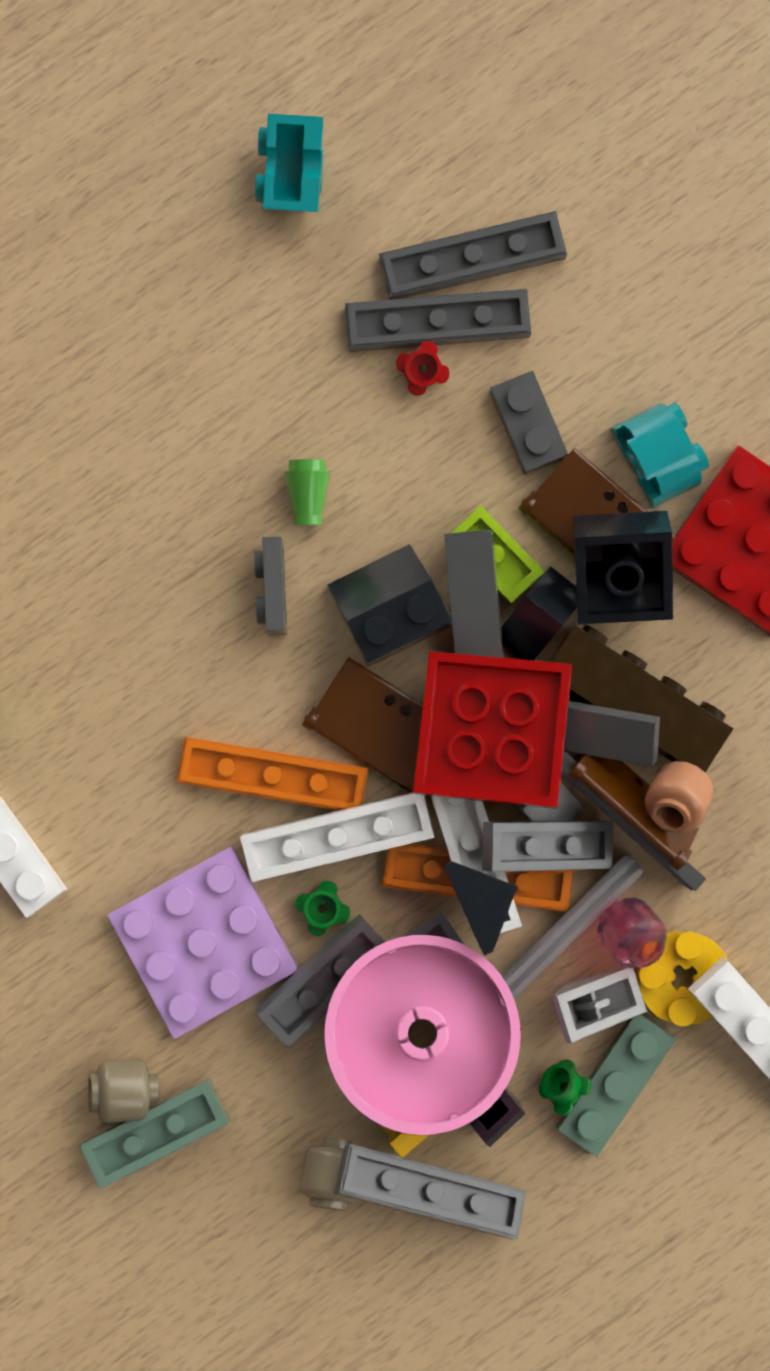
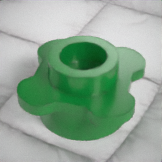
M332 881L321 882L319 889L310 894H300L295 902L296 909L304 913L306 920L309 922L308 931L314 936L324 935L328 927L337 922L345 923L350 917V908L342 904L337 895L338 887ZM320 904L327 906L325 913H321L318 910Z
M568 1059L562 1060L558 1064H554L546 1069L539 1085L540 1096L544 1099H549L554 1104V1111L561 1116L570 1114L573 1110V1104L581 1096H586L591 1090L590 1079L586 1076H580L576 1071L575 1063ZM568 1084V1088L562 1091L563 1087Z

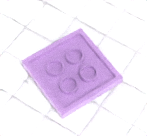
M233 846L107 915L174 1039L299 969Z

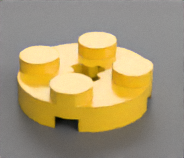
M688 930L667 931L653 938L640 953L639 965L636 971L637 982L645 1006L660 1019L681 1027L699 1024L710 1019L712 1016L687 988L679 986L675 989L671 982L676 978L673 970L678 965L685 970L692 967L695 974L691 979L694 983L721 957L728 960L722 949L710 938Z

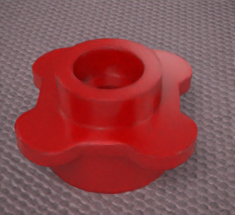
M431 341L421 343L420 348L411 354H400L396 360L397 369L404 372L409 382V392L416 396L423 395L426 388L435 383H445L450 375L449 368L442 365L437 356V345ZM425 364L427 371L425 373L419 372V365Z

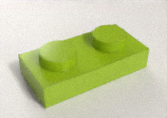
M480 505L451 533L493 530L498 594L511 605L545 571Z

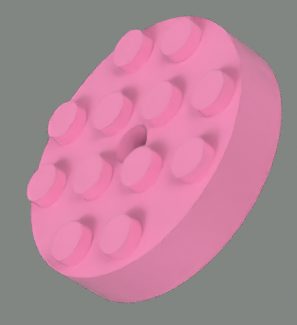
M411 935L399 937L382 943L365 953L355 961L339 981L330 1000L325 1021L327 1059L332 1074L343 1094L362 1114L372 1121L394 1131L407 1134L430 1135L444 1133L460 1128L481 1116L497 1101L507 1087L515 1070L520 1050L521 1033L518 1010L512 993L501 974L486 958L472 948L440 936ZM417 1019L429 1020L436 1028V1039L428 1047H416L409 1040V1027Z

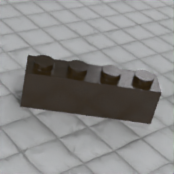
M574 625L549 660V662L572 664L570 696L584 704L660 717L658 753L671 762H688L706 772L734 729L723 722L726 715L705 701H702L699 706L684 696L687 692L686 688L667 676H663L659 680L646 672L645 669L648 664L635 654L624 650L620 655L605 645L609 639L595 628L584 625L580 629Z

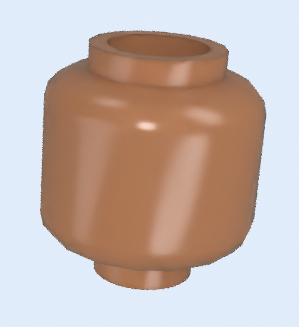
M674 761L667 763L656 772L644 799L646 812L655 824L663 830L681 833L692 831L705 818L714 796L713 783L708 775L698 766L688 762Z

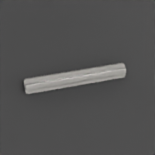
M628 855L622 857L502 975L513 998H517L642 875L643 870L641 866Z

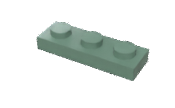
M641 1014L628 1019L590 1075V1092L586 1096H581L573 1104L572 1112L561 1118L556 1126L557 1130L598 1157L676 1038Z
M210 1078L149 1108L148 1114L143 1120L121 1122L82 1142L80 1148L99 1188L102 1189L228 1125L230 1119Z

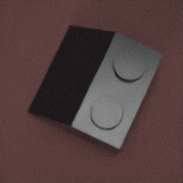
M650 511L573 516L578 625L673 620L672 529L668 512Z
M410 544L327 584L368 667L451 627L453 622L431 577Z

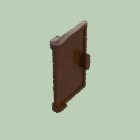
M576 448L568 454L536 492L533 491L526 499L522 500L518 508L523 514L527 513L573 554V516L648 512Z
M348 657L319 704L314 706L310 713L305 716L302 726L308 730L313 729L408 792L413 793L423 704Z
M586 754L577 764L572 766L568 775L575 781L579 779L660 850L671 860L670 865L678 871L686 865L692 853L690 850L691 844L699 828L681 833L668 832L656 825L646 812L644 803L650 785L623 761Z

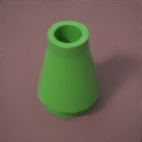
M289 460V471L284 473L294 513V525H322V513L330 471H326V460Z

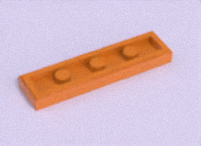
M185 737L177 783L334 810H344L363 804L369 768Z
M411 843L387 849L382 887L457 897L444 868L445 864L451 862L447 847ZM573 870L505 871L508 883L518 886L513 897L515 905L568 911Z

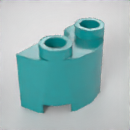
M268 113L267 127H259L258 155L267 156L266 173L257 174L255 189L256 202L263 203V209L319 212L324 149H322L323 117Z
M676 402L668 406L663 403L657 404L610 428L624 457H627L633 465L637 474V481L652 509L700 485L702 480L701 471L709 468V462L703 448L698 443L692 445L684 429L687 427L686 417Z

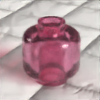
M632 897L613 902L603 912L597 925L599 941L620 966L626 968L648 967L659 960L665 950L668 938L667 928L657 914L642 899Z

